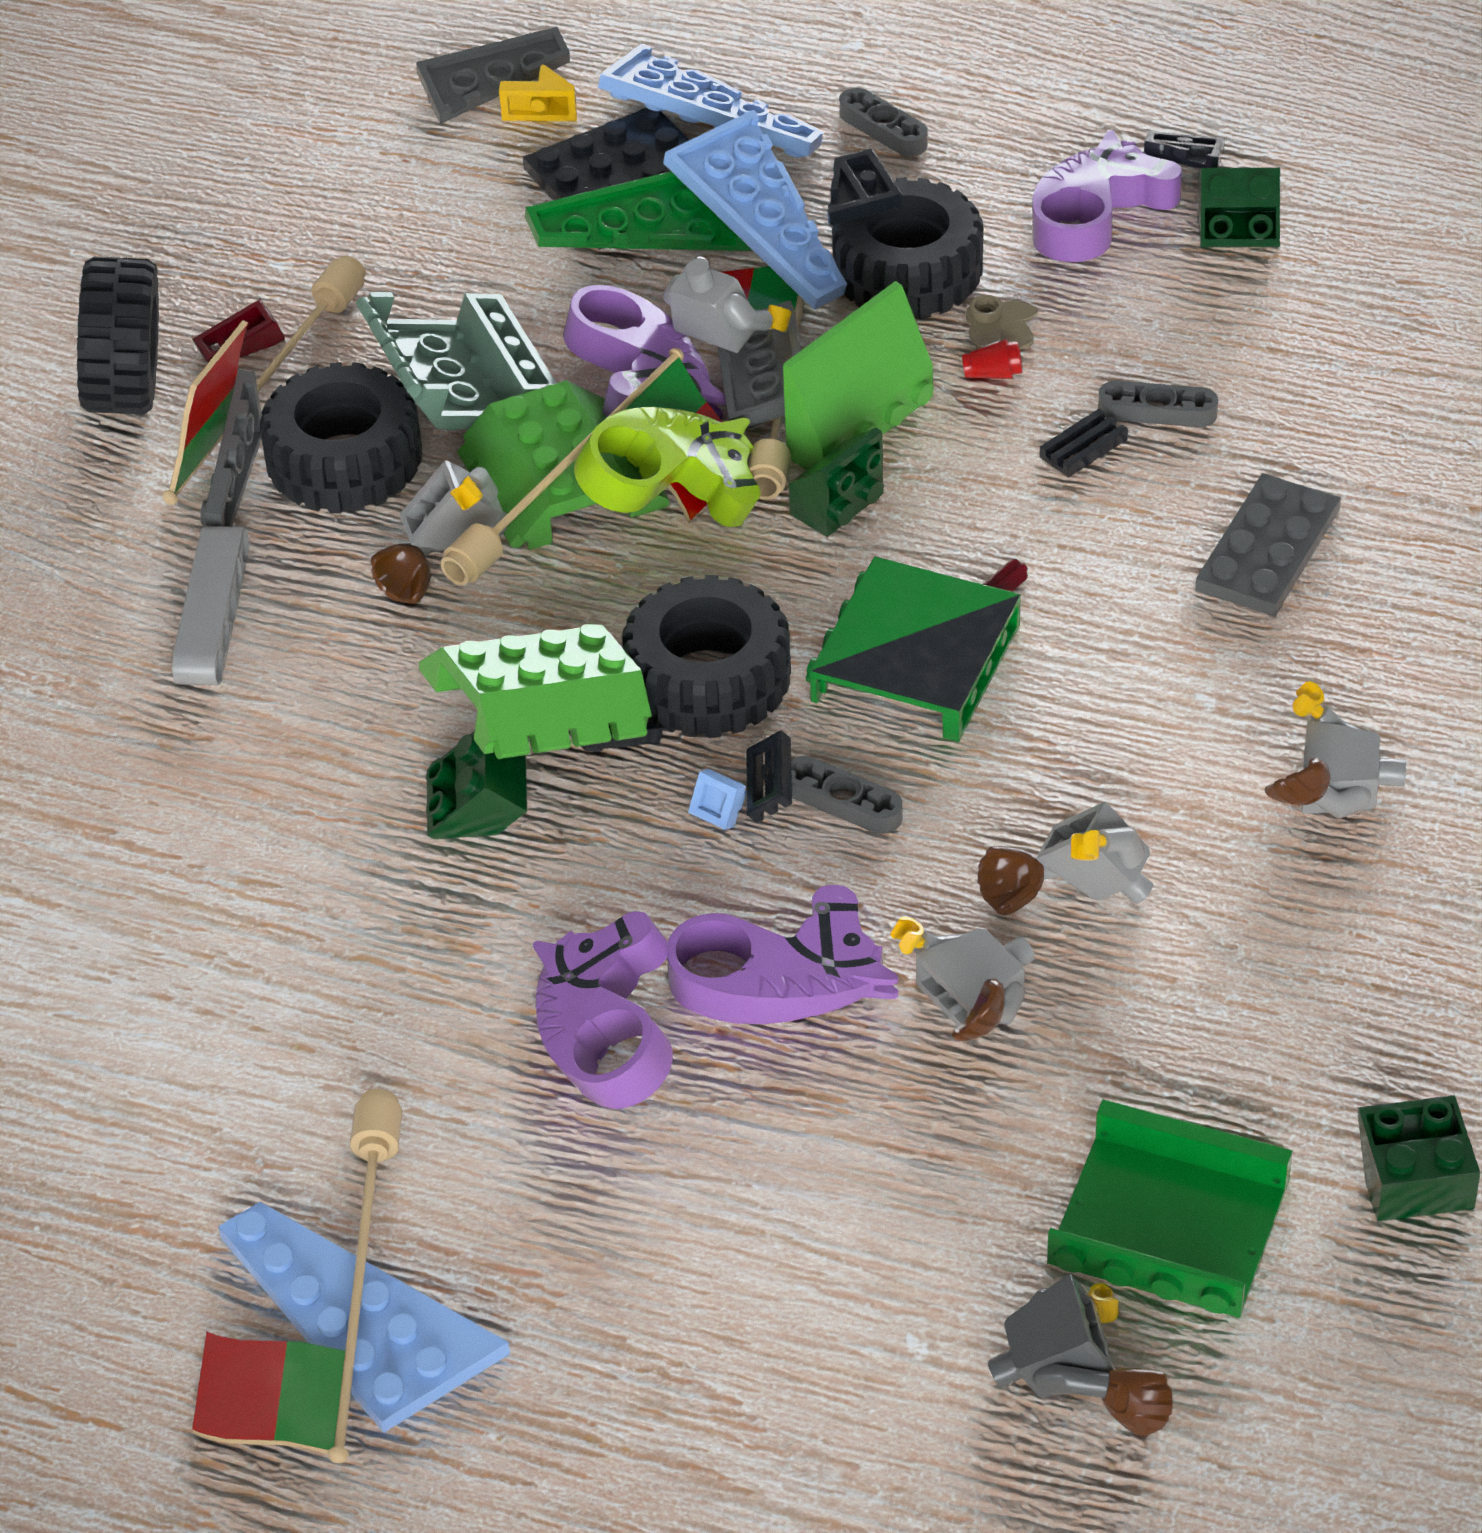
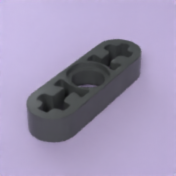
M851 88L840 94L839 114L841 119L901 155L917 156L926 151L928 147V129L921 121L866 89ZM879 120L892 121V122H890V123H884V124L876 123V121H879Z
M1110 381L1103 384L1099 389L1098 409L1105 412V418L1111 416L1116 421L1206 427L1213 424L1217 419L1218 396L1214 391L1204 387ZM1151 401H1164L1168 405L1154 407L1148 403Z
M800 756L791 760L793 799L874 833H890L900 827L903 820V804L900 795L895 791L813 757ZM842 789L852 791L855 794L847 800H838L831 796L835 791Z

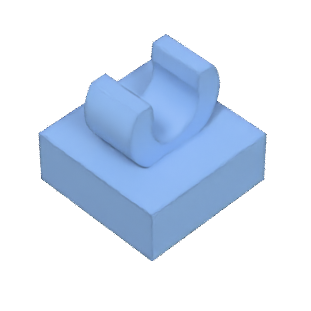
M709 768L702 770L698 774L688 813L724 830L730 829L735 826L738 812L743 807L747 793L745 790L746 786Z

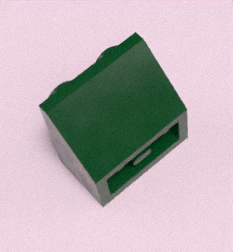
M1280 167L1200 169L1198 172L1200 248L1280 247Z
M874 428L844 441L790 482V515L828 537L841 526L847 525L855 515L869 504L875 503L883 494L884 489L882 431Z
M475 730L471 734L463 736L453 749L442 758L434 760L427 769V836L432 839L499 835L527 812L526 755L498 759L494 750L493 753L484 754L474 741Z
M1455 1095L1358 1107L1357 1114L1365 1183L1377 1222L1475 1209L1481 1172Z

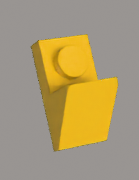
M540 66L538 81H500L499 96L502 121L577 122L575 86L547 66Z

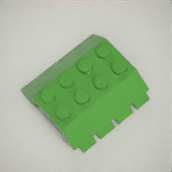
M565 380L490 403L463 435L465 443L457 453L469 472L476 467H482L487 470L498 488L497 498L502 511L508 514L597 425L607 418L602 411L605 398ZM600 453L606 464L617 473L631 479H643L639 472L640 468L627 461V457L624 456L622 458L611 453ZM576 459L507 526L503 534L512 548H519L526 542L528 549L532 550L553 543L550 518L597 504L583 492L576 480L574 472ZM662 491L643 509L630 512L628 515L630 518L668 507L669 499L664 491Z
M586 624L580 628L559 631L545 630L538 634L523 636L507 635L501 639L481 642L465 641L460 645L442 647L419 662L420 672L436 692L456 689L464 691L478 709L474 741L484 754L493 753L494 750L498 759L528 755L530 753L528 738H530L534 753L570 748L569 731L575 747L610 742L609 725L612 736L616 741L647 735V720L652 715L642 671L602 624Z

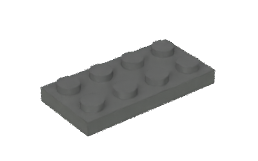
M791 300L775 305L792 311L786 332L776 329L754 331L738 353L718 347L729 421L748 418L750 423L747 428H753L763 422L785 415L783 364L802 350L796 313Z
M1262 473L1196 577L1195 591L1276 616L1338 514L1341 497Z

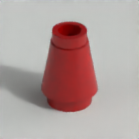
M1008 339L970 353L962 354L965 378L1014 379V375L1023 374L1018 341L1008 343Z

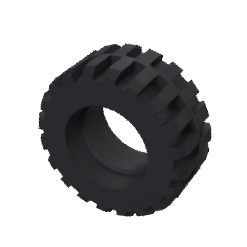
M907 177L896 178L894 183L902 194L901 207L833 225L832 257L847 283L844 295L851 302L855 300V304L860 308L896 281L902 285L914 316L924 319L931 317L932 313L935 312L943 314L950 311L953 304L959 306L980 283V277L983 274V220L979 216L976 206L971 201H968V198L959 190L951 191L950 186L942 182H938V184L930 183V180L925 178H918L917 181L907 180Z
M94 256L85 261L83 265L79 293L77 388L80 407L93 413L144 415L151 411L153 407L156 386L159 337V281L157 265L148 259Z
M339 362L330 363V367L320 369L319 366L309 368L306 374L300 376L297 373L288 378L286 386L279 385L270 396L271 399L267 400L262 409L260 433L268 476L272 479L274 487L280 493L286 495V498L297 505L303 502L305 507L310 510L319 512L323 508L328 509L330 513H342L344 509H353V512L365 510V506L373 503L375 506H378L387 501V496L391 494L396 496L406 486L405 482L410 483L417 473V467L422 460V442L417 405L399 379L392 374L388 376L386 371L375 366L372 369H368L362 363L352 362V366H342V363ZM339 435H357L342 440H325Z
M705 575V579L695 580L693 576L681 578L678 584L672 585L669 582L660 586L655 595L650 592L638 603L639 607H635L626 619L627 625L623 628L622 647L642 671L652 715L648 720L658 721L659 725L664 727V730L672 733L675 729L680 730L684 736L694 738L697 737V734H708V738L721 737V733L728 731L736 734L744 731L746 725L750 723L755 726L767 717V711L772 713L783 701L782 697L788 692L791 674L788 621L785 614L780 611V606L769 595L765 597L764 592L752 584L747 587L743 585L740 579L729 577L728 580H721L718 575ZM701 650H720L734 654L714 662H693L680 658L686 654Z

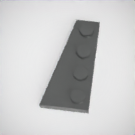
M558 27L419 61L416 62L418 77L437 119L442 124L498 97L500 81H532L539 77L541 65L555 70L570 63V51Z
M238 370L220 450L211 478L207 501L204 500L201 506L200 519L203 526L232 527L261 444L260 419L262 415L255 371Z

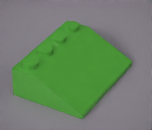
M893 282L783 364L786 446L791 452V461L807 470L850 438L874 428L881 430L883 435L892 427L899 425L905 417L918 407L925 405L933 397V364L900 283Z

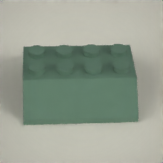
M369 292L368 297H361L356 301L357 307L367 321L392 367L397 372L406 391L436 429L448 431L469 429L490 403L556 384L555 379L501 294L465 293L457 320L388 319L395 298L392 292Z

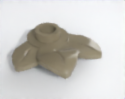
M993 295L977 296L971 301L966 310V320L971 325L969 337L972 343L979 349L1008 339V343L1018 341L1020 349L1029 347L1034 342V336L1026 322L1037 315L1038 309L1020 300L1002 302Z

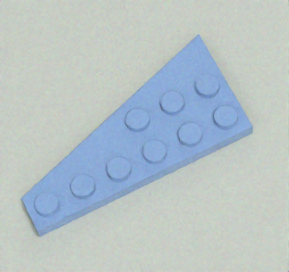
M643 43L600 74L598 88L609 91L612 97L621 100L633 99L644 103L646 108L654 111L667 110L679 114L680 119L691 123L703 122L716 128L754 109L759 118L758 125L762 133L768 134L773 146L784 149L786 154L793 157H808L821 146L823 131L787 114H777L774 116L768 113V104L759 100L748 103L740 99L741 91L698 70L682 71L677 68V60L669 56L658 59L651 55L652 48Z
M754 109L666 151L663 164L814 310L844 295L847 283L836 266L829 249L823 248L817 236L819 230L814 221L808 220L804 212L805 204L784 164L777 161L771 150L772 142L768 134L762 133L758 125L759 118Z
M258 1202L218 1226L220 1237L309 1344L345 1351L356 1255L262 1202ZM366 1262L351 1395L380 1430L385 1433L508 1356L510 1348L508 1341Z

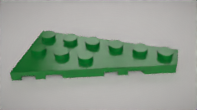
M672 171L525 208V219L538 247L753 251Z

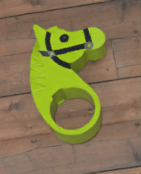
M641 407L623 410L607 417L594 428L574 465L575 477L583 492L600 506L622 513L636 512L643 509L671 483L678 482L695 497L706 501L710 515L719 524L725 527H738L743 524L761 495L760 488L747 464L748 456L754 448L744 435L750 423L748 418L719 422L701 414L670 408ZM600 453H611L622 458L624 456L627 457V461L640 468L639 472L643 479H631L617 473L606 464Z

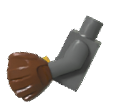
M1070 1273L1051 1287L1038 1290L1027 1304L1007 1317L1004 1327L1010 1349L988 1361L989 1370L1001 1388L1023 1378L1038 1397L1047 1398L1055 1394H1079L1101 1398L1110 1415L1127 1430L1139 1436H1149L1163 1429L1169 1421V1416L1172 1415V1389L1167 1384L1166 1374L1153 1369L1141 1368L1114 1370L1101 1323H1110L1118 1318L1119 1301L1113 1297L1112 1289L1107 1284H1094L1090 1287L1089 1293H1087Z

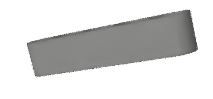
M203 526L201 529L173 652L172 674L176 685L221 684L248 559L249 539L246 527Z

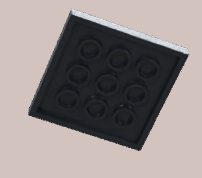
M642 108L635 113L607 122L602 126L574 135L569 139L523 156L524 170L552 200H557L670 172L663 164L665 152L689 141V139L662 111Z

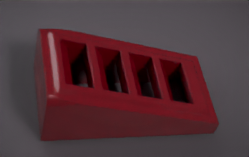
M261 298L192 339L207 363H209L226 342L225 340L230 337L243 320L248 322L240 357L269 348L285 340L278 323ZM218 343L220 348L213 351L210 346Z

